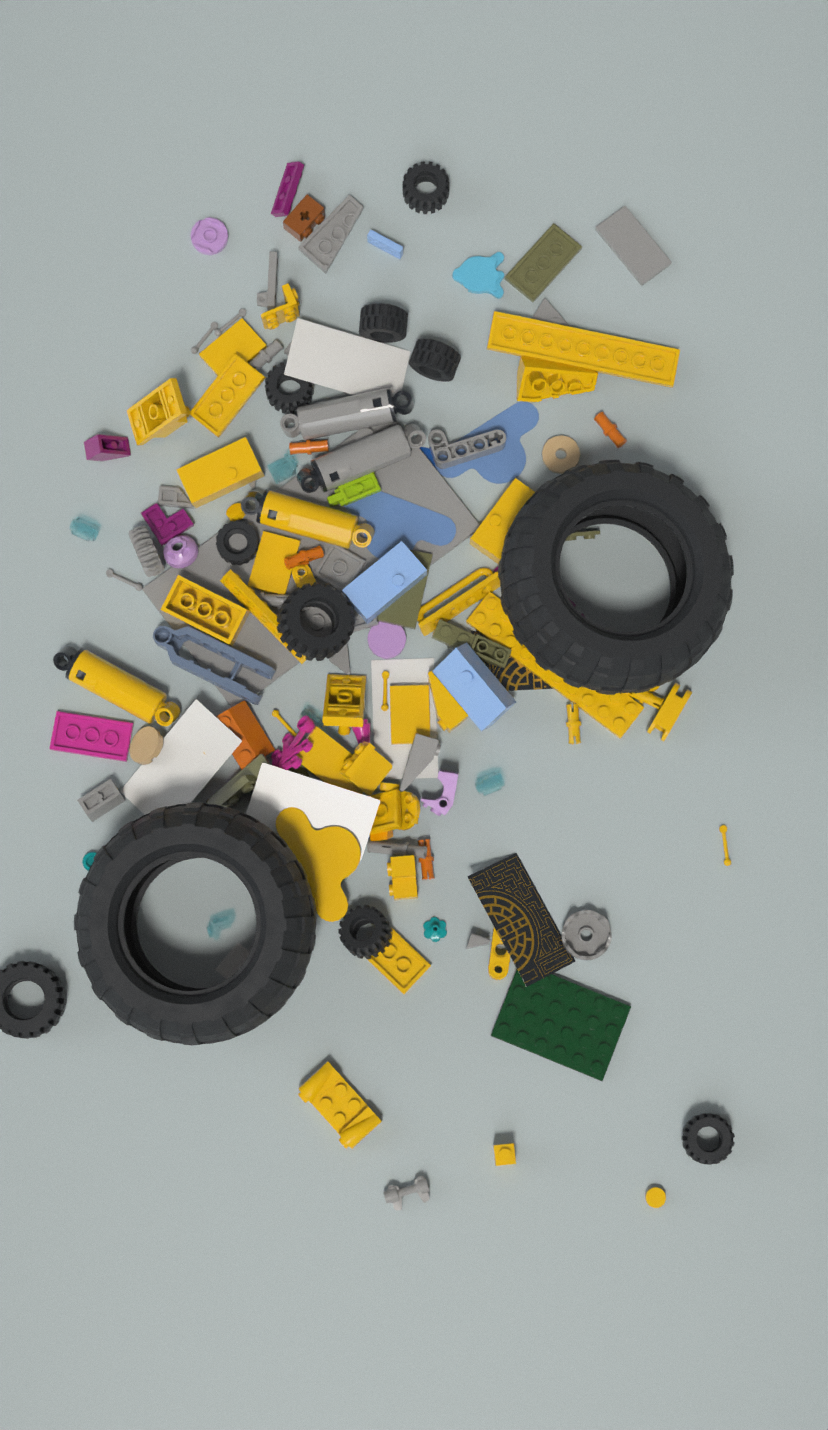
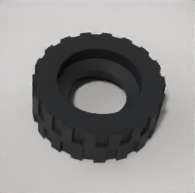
M236 520L234 522L230 521L220 528L216 536V546L222 559L232 565H242L249 563L251 559L255 558L259 547L257 532L251 525H248L247 522ZM234 534H242L247 539V546L241 552H234L228 546V540Z

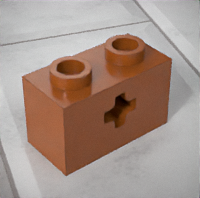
M306 195L284 219L283 228L298 241L302 242L304 238L306 239L313 232L312 229L316 225H320L325 219L324 207L309 195Z

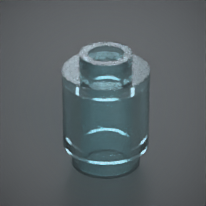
M81 517L73 519L69 527L72 535L93 542L96 540L100 530L95 523Z
M493 771L477 778V783H474L478 794L482 793L483 796L499 791L501 787L505 786L499 771L496 773Z

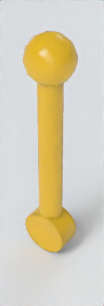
M384 671L382 673L383 704L381 709L387 711L389 708L387 705V679L389 678V673Z
M273 710L272 716L277 717L287 730L296 737L297 734L279 715V711Z
M722 825L719 831L722 833L724 864L730 866L731 860L729 859L726 839L727 827Z

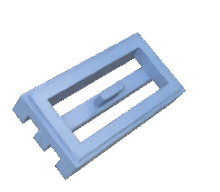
M373 230L369 231L367 234L368 243L401 259L403 256V246Z

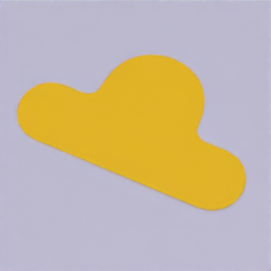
M289 807L282 810L276 818L277 832L288 844V847L305 869L312 896L315 900L317 914L325 921L334 922L340 920L345 916L348 909V902L341 888V881L356 870L361 857L360 846L356 838L348 830L336 826L314 830L307 816L298 808Z

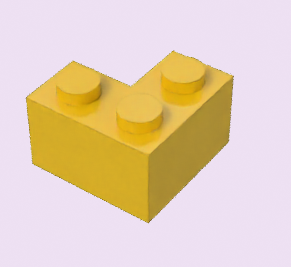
M414 855L390 857L391 862H387L388 876H392L393 883L389 884L390 896H394V901L418 899Z

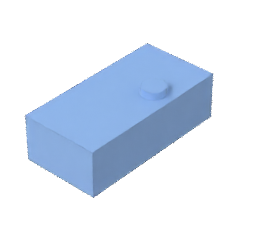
M401 541L342 590V595L348 598L351 606L368 624L427 576V569Z
M468 643L455 648L432 671L481 731L492 726L516 703L514 698Z

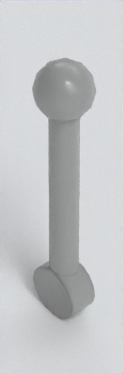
M240 309L239 314L222 328L216 329L214 334L221 336L222 332L240 317L246 316V310Z
M216 322L211 323V328L202 337L198 344L195 347L191 348V352L193 354L198 353V348L203 344V342L207 339L213 330L218 329V324Z
M111 569L106 571L107 577H114L135 587L137 591L143 588L142 584L133 583L116 575Z

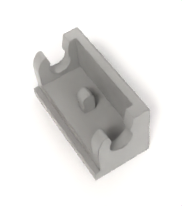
M109 779L77 801L88 818L93 822L123 803L125 799L113 781Z

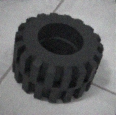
M422 161L421 165L416 163L413 165V169L409 168L407 170V174L405 173L402 185L404 201L406 204H409V208L411 210L415 208L416 213L423 211V214H427L428 211H431V214H433L435 209L441 210L442 205L445 206L449 198L450 182L444 169L440 170V165L436 164L434 166L433 162L430 161L428 164H425V161ZM421 182H431L437 189L430 194H422L415 187Z
M376 303L366 305L361 308L359 334L366 339L382 343L401 341L406 338L408 313L404 309L391 304Z
M418 339L409 359V365L414 371L426 378L449 382L455 376L461 356L455 349L443 342L433 339Z
M281 362L279 367L275 365L273 371L270 370L268 372V377L265 379L266 396L270 405L275 407V410L279 411L281 409L284 414L287 411H290V414H295L294 410H297L299 406L308 405V401L311 402L314 391L313 383L284 375L286 365H284V362ZM287 380H293L300 384L299 391L289 396L281 394L278 388L281 383Z
M358 905L356 910L352 908L348 910L350 913L348 915L345 914L343 917L344 921L339 923L341 928L338 929V933L341 935L339 938L343 945L352 955L363 959V957L371 959L372 955L376 958L379 956L378 953L380 951L383 954L385 952L384 947H389L390 945L388 939H392V934L390 933L392 928L387 918L380 910L378 911L373 906L370 908L369 905H364L363 908ZM365 924H374V932L371 937L363 941L356 939L360 927Z
M703 1113L692 1117L686 1123L687 1125L683 1128L681 1140H683L682 1145L686 1150V1154L692 1160L701 1164L712 1165L720 1163V1161L725 1160L731 1154L732 1146L735 1144L733 1142L735 1135L732 1133V1127L727 1123L726 1119L717 1114ZM703 1127H712L719 1134V1144L712 1151L702 1150L697 1144V1134Z

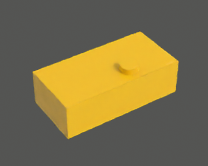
M246 437L176 469L195 509L265 476Z
M515 478L472 535L470 545L499 565L505 536L516 515L535 491Z
M180 575L177 576L160 609L231 646L234 645L250 614V611Z

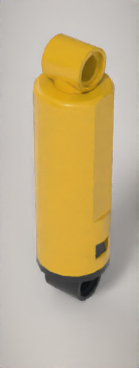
M268 489L264 491L263 496L256 491L249 492L241 502V509L245 514L255 515L257 513V523L346 549L351 547L352 542L358 547H367L374 537L375 531L373 527L367 523L358 525L357 515ZM253 500L256 506H251L248 501ZM364 532L368 538H362L359 533Z
M67 646L53 657L55 667L61 671H66V679L149 724L156 720L161 726H169L180 715V708L176 703L166 702L167 695L165 692L84 648L79 649L77 652L75 648Z

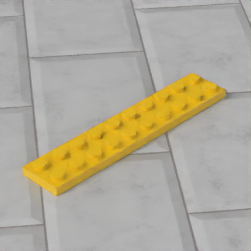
M497 311L493 313L486 349L670 388L674 386L680 349Z
M490 591L466 620L468 625L487 639L511 649L510 656L570 702L578 704V708L619 739L622 738L643 711L644 707L625 693L606 695L585 687L577 688L565 683L563 678L557 676L552 671H546L535 662V657L528 651L525 645L521 646L515 638L513 626L509 621L508 615L503 611L501 599Z

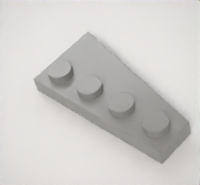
M349 195L301 243L298 250L326 274L362 213L363 206Z

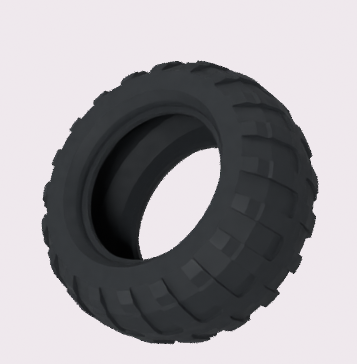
M602 460L597 464L572 467L563 474L547 481L536 490L520 509L505 536L501 560L498 566V577L501 587V605L513 626V634L520 645L524 644L535 657V662L546 671H552L571 686L596 690L600 694L615 695L616 693H641L670 682L695 665L719 637L726 614L731 608L733 598L731 578L734 575V564L732 555L728 554L725 543L727 535L723 525L716 522L708 509L710 505L703 496L699 495L697 497L689 488L683 485V479L674 474L667 475L653 468L654 465L644 462L630 464L620 463V460ZM614 524L629 528L650 541L663 558L670 579L669 603L660 623L646 630L626 633L604 629L582 616L570 602L561 581L560 556L566 538L588 526Z
M194 802L165 806L152 810L150 813L125 824L97 852L87 876L83 878L78 892L80 897L77 913L74 915V930L77 933L79 948L77 954L80 965L85 969L92 984V990L99 1000L104 1001L109 1009L115 1013V1016L121 1022L147 1034L148 1037L160 1041L191 1046L212 1044L230 1040L255 1029L281 1010L304 979L315 946L316 904L302 864L288 847V844L268 826L248 814L216 804ZM194 858L213 860L237 875L247 888L256 913V934L247 959L230 978L211 988L186 987L163 976L147 959L138 936V911L141 900L149 885L168 867Z

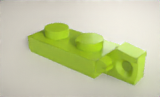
M374 472L339 486L338 489L334 490V495L327 497V501L330 507L338 504L341 507L347 506L381 492V488Z

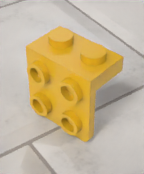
M289 283L282 285L286 304L261 314L264 329H275L279 324L293 322L300 316L298 295L295 288H290Z
M363 741V743H360L355 748V753L352 757L343 763L340 773L365 794L371 795L390 772L392 764L375 751L376 747L371 743Z

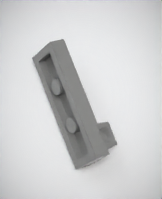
M269 251L267 292L257 293V306L266 307L268 311L276 308L278 255L277 252Z

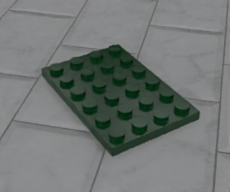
M516 970L491 1037L603 1081L631 1006L552 974L526 987L518 970Z

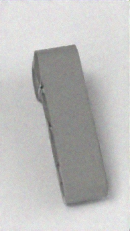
M433 430L428 436V445L434 463L440 469H446L499 452L504 449L506 444V435L502 430H493L449 445L444 432L441 430ZM438 437L442 441L436 444L432 442V439ZM481 443L484 445V448L478 450L474 445ZM459 449H463L466 451V453L464 455H458L456 451ZM440 455H446L448 459L446 461H440L438 457Z

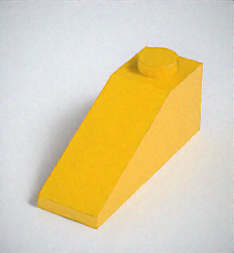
M430 671L427 677L436 716L439 720L437 724L443 731L447 730L450 733L468 718V714L434 673Z

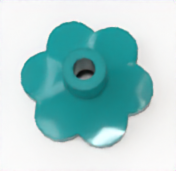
M432 917L430 921L425 922L423 925L425 930L424 937L431 939L433 942H438L440 938H444L447 935L445 930L446 923L439 921L437 917Z

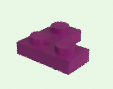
M157 503L141 512L142 517L161 546L165 545L171 538L184 533L194 526L184 509H181L169 518H166Z

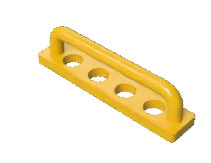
M488 568L477 569L421 606L417 621L423 636L434 631L440 619L448 622L484 598L489 591L493 592L500 587L498 571L493 573ZM482 575L488 577L429 617L424 618L426 612Z

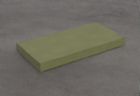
M553 223L505 276V280L531 302H534L581 251L582 246Z
M410 550L427 569V576L379 614L377 621L415 630L433 554Z

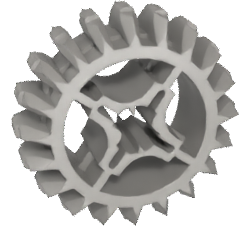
M144 525L138 526L129 531V537L146 576H156L163 572V564L147 527Z

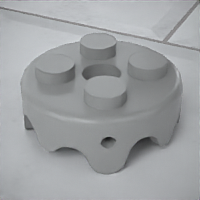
M584 910L572 914L566 920L561 933L563 946L567 952L580 960H593L600 957L607 951L612 939L608 920L603 915L592 910ZM583 930L591 932L592 938L590 941L582 940L581 932Z

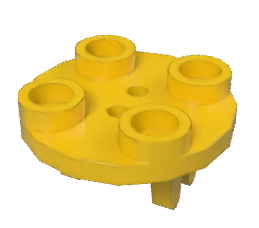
M403 791L400 792L402 828H399V830L405 831L418 824L420 802L412 792Z

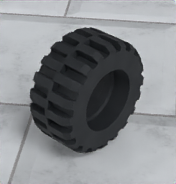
M314 582L312 586L310 583L304 584L301 588H296L287 597L279 610L277 630L278 633H282L280 639L282 643L286 642L288 644L286 648L290 652L292 649L297 652L295 656L299 658L303 655L309 661H312L314 658L317 661H322L325 657L329 659L347 644L350 636L353 634L354 627L352 625L355 623V616H351L354 611L351 605L348 606V598L346 596L342 597L340 595L341 591L337 588L335 591L332 590L331 585L325 584L323 587L319 582ZM305 607H316L323 610L331 620L332 632L326 637H315L309 634L300 623V611Z
M19 961L16 964L11 963L7 965L6 969L0 970V1029L5 1034L23 1039L37 1038L44 1033L47 1034L53 1026L59 1023L58 1019L60 1016H63V1007L66 1005V999L64 998L65 989L61 985L60 978L51 969L36 962ZM23 981L36 983L44 993L43 1008L35 1017L29 1019L16 1017L10 1011L8 1005L11 990L16 984Z

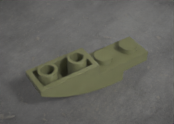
M441 619L438 621L431 637L448 645V648L453 650L468 643L483 662L505 668L512 651L478 634H471Z

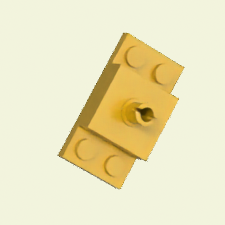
M177 378L168 379L126 410L137 445H144L153 438L167 437L187 423V417L190 415L189 407L184 405Z
M327 674L323 709L324 726H339L338 733L340 735H349L350 727H363L366 676Z

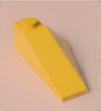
M521 356L517 370L516 399L517 401L540 402L546 398L552 397L555 399L561 395H575L594 391L598 372Z

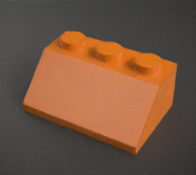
M245 700L216 716L242 740L232 753L241 770L260 754L267 756L275 751Z

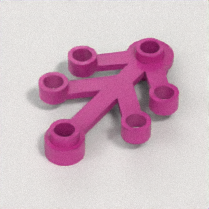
M307 715L298 721L297 728L300 731L296 737L290 733L283 737V750L277 749L271 756L272 766L288 770L291 767L297 769L302 764V759L296 754L302 750L309 752L313 747V743L308 739L303 740L299 744L305 733H310L315 727L313 720Z

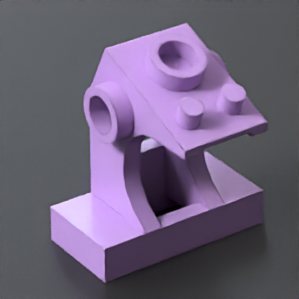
M440 769L437 779L443 784V794L437 799L421 798V801L424 802L422 806L427 808L429 805L431 807L430 811L438 816L441 814L446 815L454 803L459 773ZM446 800L447 805L442 806L440 801Z

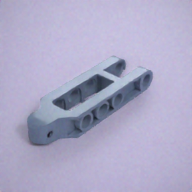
M159 626L153 632V639L156 645L168 652L173 665L254 705H258L263 696H259L249 691L245 686L235 682L242 667L270 680L276 672L272 667L189 626L178 630H173L167 626ZM190 640L234 662L235 665L229 677H220L214 674L211 669L208 668L206 670L196 665L194 661H188L180 657L179 651L183 643Z

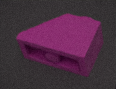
M97 434L84 441L87 460L107 461L131 456L128 437Z

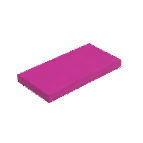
M56 711L49 749L127 762L134 723Z

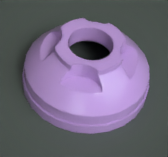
M178 535L166 543L163 555L167 564L171 567L185 568L196 560L198 546L191 537ZM176 543H182L183 546L180 550H173V546Z

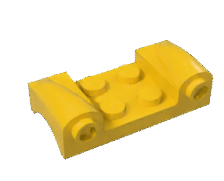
M326 1062L298 1088L300 1091L299 1097L305 1103L309 1101L340 1135L341 1138L338 1140L346 1149L348 1147L353 1149L382 1122L329 1062Z

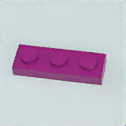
M299 161L287 163L271 211V215L274 217L288 216L291 210L293 198L297 192V186L304 168V164Z

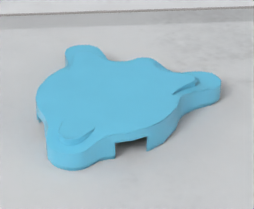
M497 252L490 257L474 256L468 258L459 268L453 271L452 278L468 289V292L474 294L488 293L500 299L504 295V291L500 286L504 279V273L497 271L496 268L504 261V255L501 252Z

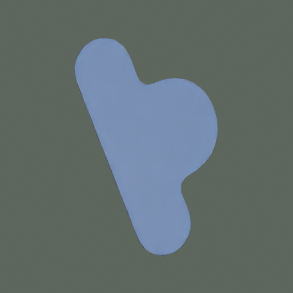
M518 402L456 441L465 440L493 430H502L506 435V444L503 450L446 469H440L435 465L437 471L446 478H455L469 469H475L484 479L491 483L503 484L514 480L522 473L526 464V454L520 438L537 425L539 420L537 408L528 402ZM477 443L474 447L480 450L484 448V445ZM459 449L456 451V453L458 455H464L466 451L463 449ZM440 455L438 459L440 461H446L448 457L446 455Z
M382 491L347 506L345 505L349 512L365 518L367 524L373 527L375 531L374 537L367 546V549L379 559L401 541L408 549L413 550L415 544L420 540L438 546L447 545L454 539L456 534L455 524L447 516Z

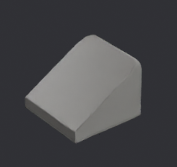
M472 933L466 949L489 945L490 940Z

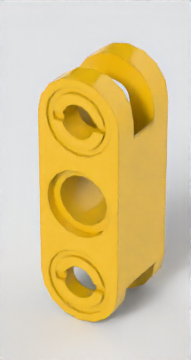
M676 682L647 731L650 734L656 728L663 732L661 738L663 742L692 694V691L687 689L683 698L676 695L681 686Z
M495 928L492 935L488 974L494 980H502L506 977L509 970L510 955L507 950L504 955H498L495 952L496 946H504ZM495 967H500L502 972L496 973Z

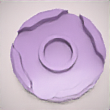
M209 217L199 220L192 227V244L201 254H217L227 245V229L223 222L215 218Z
M378 622L377 626L370 629L367 640L369 648L374 655L383 659H391L403 651L406 644V635L401 626Z

